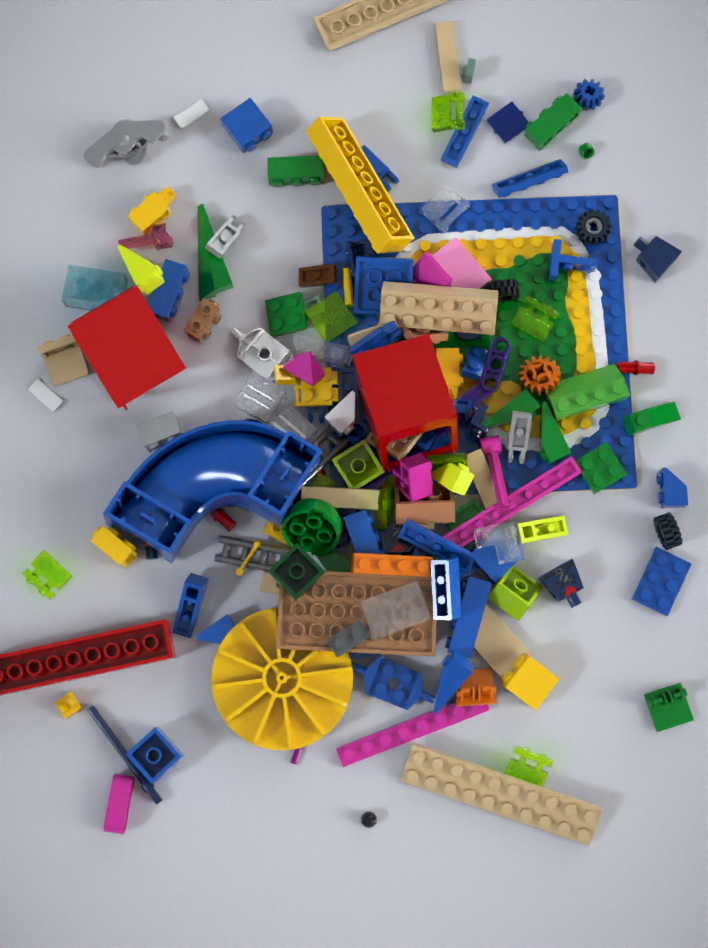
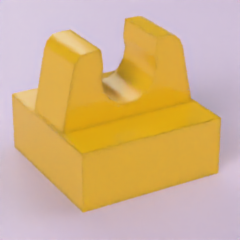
M274 365L276 386H291V384H295V375L283 369L284 365Z
M69 692L54 703L65 719H68L83 708L73 692Z

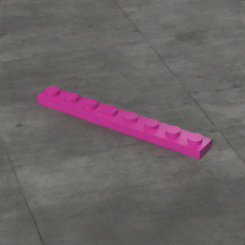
M571 456L509 494V506L499 508L498 504L495 503L442 537L463 547L582 472Z
M457 702L442 707L437 714L434 711L428 712L338 747L336 750L342 766L345 767L482 714L490 709L488 704L457 707Z

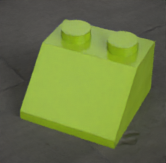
M365 439L331 459L348 488H360L385 473Z
M513 565L488 595V599L519 621L543 587Z

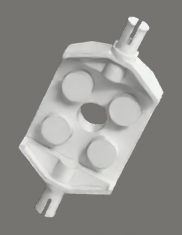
M236 328L231 332V335L240 342L237 352L238 360L243 361L270 384L275 382L274 365H285L293 357L292 351L262 328L254 329L247 334H242ZM262 350L270 352V356L266 359L261 358L259 355Z

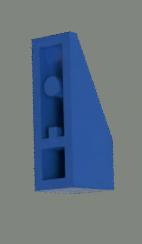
M193 573L189 574L184 582L172 633L187 638L192 637L209 578Z
M455 650L451 655L447 654L441 663L443 666L434 705V713L436 714L473 673L474 664Z

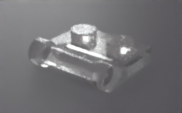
M446 183L421 208L420 212L441 231L446 232L449 229L448 226L471 205ZM456 202L458 206L443 221L439 218Z

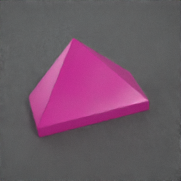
M310 351L294 355L283 366V369L312 387L325 376V372Z

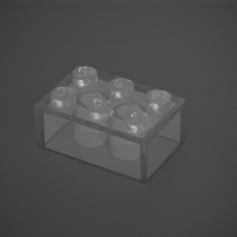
M417 581L359 603L373 640L431 619Z

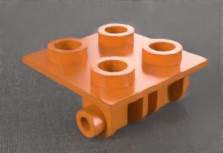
M492 668L473 669V673L455 692L457 707L497 704Z

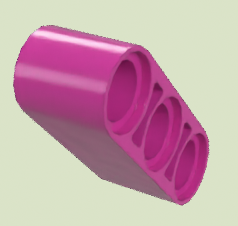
M114 774L103 830L105 832L124 835L135 777Z

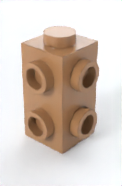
M203 298L185 326V334L201 344L204 340H208L212 333L211 328L214 324L217 325L222 317L219 304L211 299L207 301Z

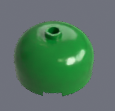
M306 498L290 506L283 520L281 531L284 540L290 547L298 543L306 552H311V555H323L332 551L337 546L342 531V522L339 513L331 504L321 499Z

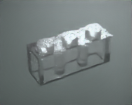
M298 334L294 335L290 348V353L293 355L310 351L317 362L339 368H349L352 358L348 346Z

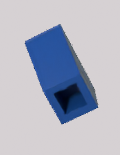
M668 468L660 469L656 475L657 485H660V492H658L657 498L658 503L661 504V509L685 508L688 506L687 486Z

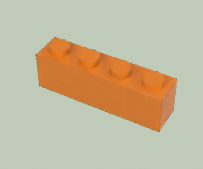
M351 552L350 572L431 577V560H433V557Z

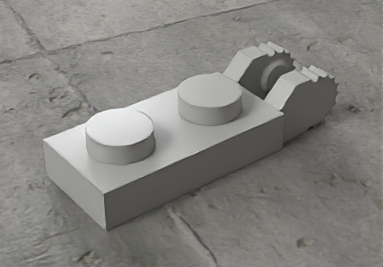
M234 214L228 221H225L205 246V249L219 259L226 253L246 226V223L242 222L238 228H235L232 225L237 218Z
M512 411L508 440V463H512L513 451L517 450L520 451L519 464H524L532 420V413Z

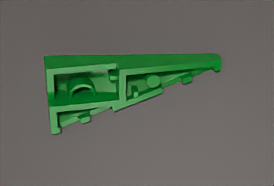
M203 203L198 206V280L200 302L203 298L207 300L216 297L217 293L234 288L223 257L219 259L205 249L206 244L214 236V232Z

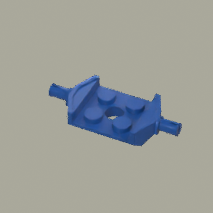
M380 656L369 667L365 668L356 663L353 665L359 668H352L353 671L363 675L365 693L405 710H409L419 699L432 704L434 702L430 698L435 699L436 696L423 690L422 673ZM397 678L400 685L397 689L389 687L388 682L390 679Z

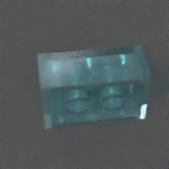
M68 265L61 301L66 307L91 311L124 292L127 288L128 279L125 273Z

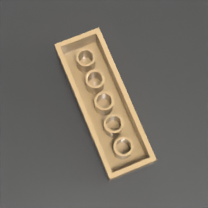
M383 281L380 324L385 325L390 321H395L397 327L495 335L498 290Z

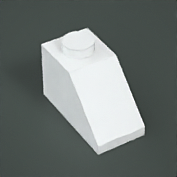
M353 390L325 416V421L341 437L344 434L348 435L355 428L353 426L355 424V392Z

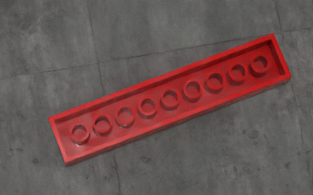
M168 619L0 654V696L176 659L170 622Z

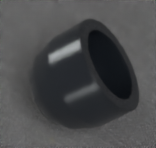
M370 811L365 812L361 817V823L366 828L374 827L377 822L376 815ZM373 816L374 820L365 824L364 820Z

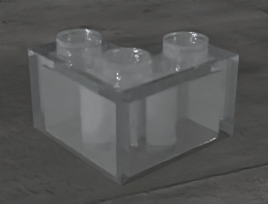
M518 521L480 527L473 530L477 549L490 546L496 547L499 565L525 560Z

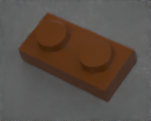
M334 264L299 268V287L301 288L337 284L336 265Z

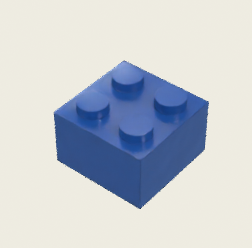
M154 727L125 754L151 784L156 783L184 757L181 751L159 727Z

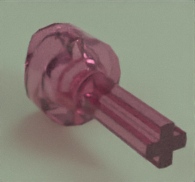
M166 223L153 225L149 234L118 240V243L127 249L154 244L157 250L173 247V238L166 232Z

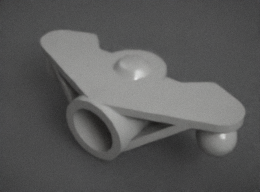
M121 120L85 151L84 160L96 168L101 167L106 158H124L129 165H138L147 156L148 149L146 146L148 143H154L157 139L162 142L168 140L170 131L161 120Z

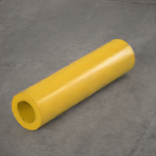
M343 268L345 306L351 307L354 306L352 275L349 268Z

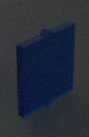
M512 101L486 120L494 130V134H497L504 144L525 130L526 125L529 123L523 115V111H520Z

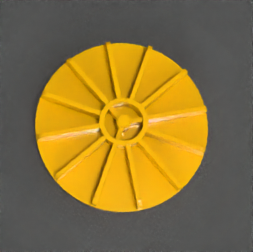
M270 608L246 617L225 636L216 652L212 666V692L220 715L238 736L262 748L293 750L318 741L340 721L351 698L353 669L348 652L336 657L334 652L276 649L278 608Z

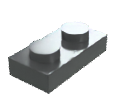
M361 619L328 639L327 643L336 657H339L371 635Z

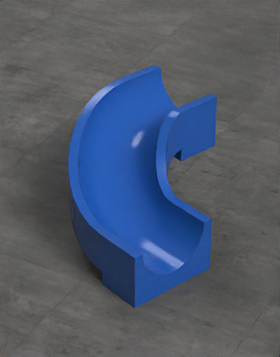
M228 420L203 425L175 437L151 454L134 471L128 481L123 482L103 512V516L107 526L120 528L140 538L172 564L195 527L208 514L226 505L243 506L280 528L300 488L310 473L318 467L322 449L289 430L285 433L273 426L259 422Z

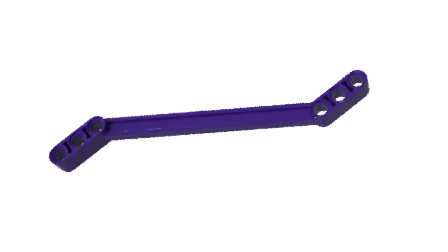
M498 337L493 341L482 380L460 398L463 400H473L472 410L492 393L496 392L501 385L511 350L510 343L504 337ZM499 343H506L507 346L504 351H497L496 348ZM500 361L501 367L493 370L491 368L492 362ZM494 379L496 381L495 386L487 388V380ZM464 413L458 414L457 423L465 417ZM446 426L431 430L438 434L436 441L448 432ZM413 446L405 458L423 453L425 450ZM392 456L388 459V461H396V460H397L396 458H394V457H392ZM386 470L385 473L360 488L381 489L393 479V471L389 473ZM338 508L337 512L342 520L344 515L354 513L360 509ZM343 524L341 535L344 537V542L341 545L337 543L335 548H345L351 541L348 530Z

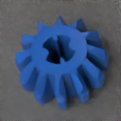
M586 78L582 83L579 82L573 92L575 95L574 101L579 102L578 105L580 107L585 106V111L588 107L592 111L595 110L596 106H601L602 100L605 98V94H603L604 87H599L600 81L596 84L593 83V78L590 82Z

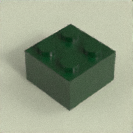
M296 543L268 570V573L297 601L325 574V571Z

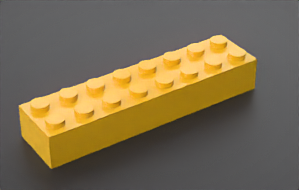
M319 116L306 132L311 143L314 144L318 151L319 157L325 163L328 172L335 180L336 186L343 194L346 203L353 211L354 217L360 223L364 234L371 242L372 248L376 253L401 252L415 238L343 117Z

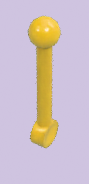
M256 540L254 542V547L250 551L249 555L247 556L241 567L236 569L237 575H243V569L251 559L256 549L261 546V542L259 540Z

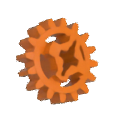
M542 355L539 356V359H535L533 356L531 362L525 360V365H521V371L519 372L520 384L524 385V390L530 389V394H533L535 391H537L538 395H541L542 391L548 394V389L554 391L555 385L559 386V379H561L560 367L556 366L555 360L549 362V357L544 360Z

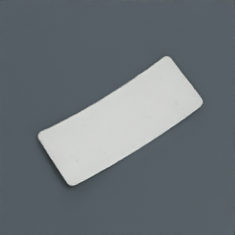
M200 99L173 118L180 128H183L209 111V108Z
M39 379L28 388L52 412L63 402Z

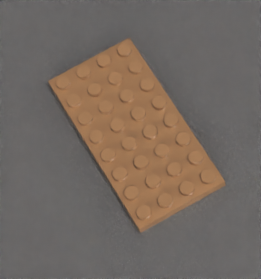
M325 571V574L297 601L279 586L276 649L333 652L327 640L361 619L371 636L347 652L435 657L437 620H434L432 578Z

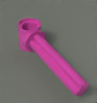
M497 435L480 438V448L484 457L488 458L498 507L505 508L509 506V500L499 455L502 452L500 437Z

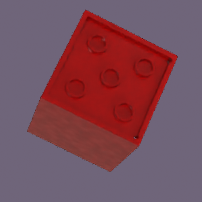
M137 285L130 287L70 322L67 326L118 409L123 406L125 410H128L125 404L186 369Z
M429 334L353 355L359 395L383 471L388 470L390 473L392 472L391 469L400 467L399 460L388 461L386 445L389 442L444 426L448 430L451 443L445 447L421 454L427 459L449 452L456 454L455 451L458 450L457 413Z

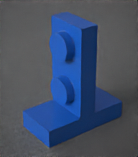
M554 239L551 249L548 281H556L558 268L564 271L580 270L582 273L595 271L598 259L561 255L562 240Z

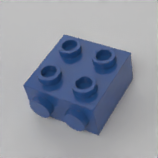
M251 98L220 118L223 128L243 154L255 149L262 140H268L273 133L272 125Z

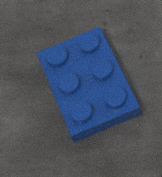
M655 547L631 599L664 616H668L692 563Z

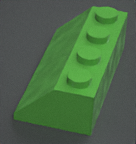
M612 364L560 380L559 386L555 385L554 391L548 389V394L544 392L549 409L557 422L627 400L630 393L623 375L616 365Z

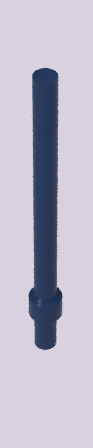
M94 705L89 707L87 711L141 783L142 790L149 794L156 805L159 804L162 798L154 789L155 785L151 784L125 755L127 753L126 749Z

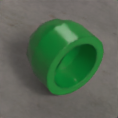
M584 143L579 146L578 151L583 159H589L594 155L595 149L590 143Z

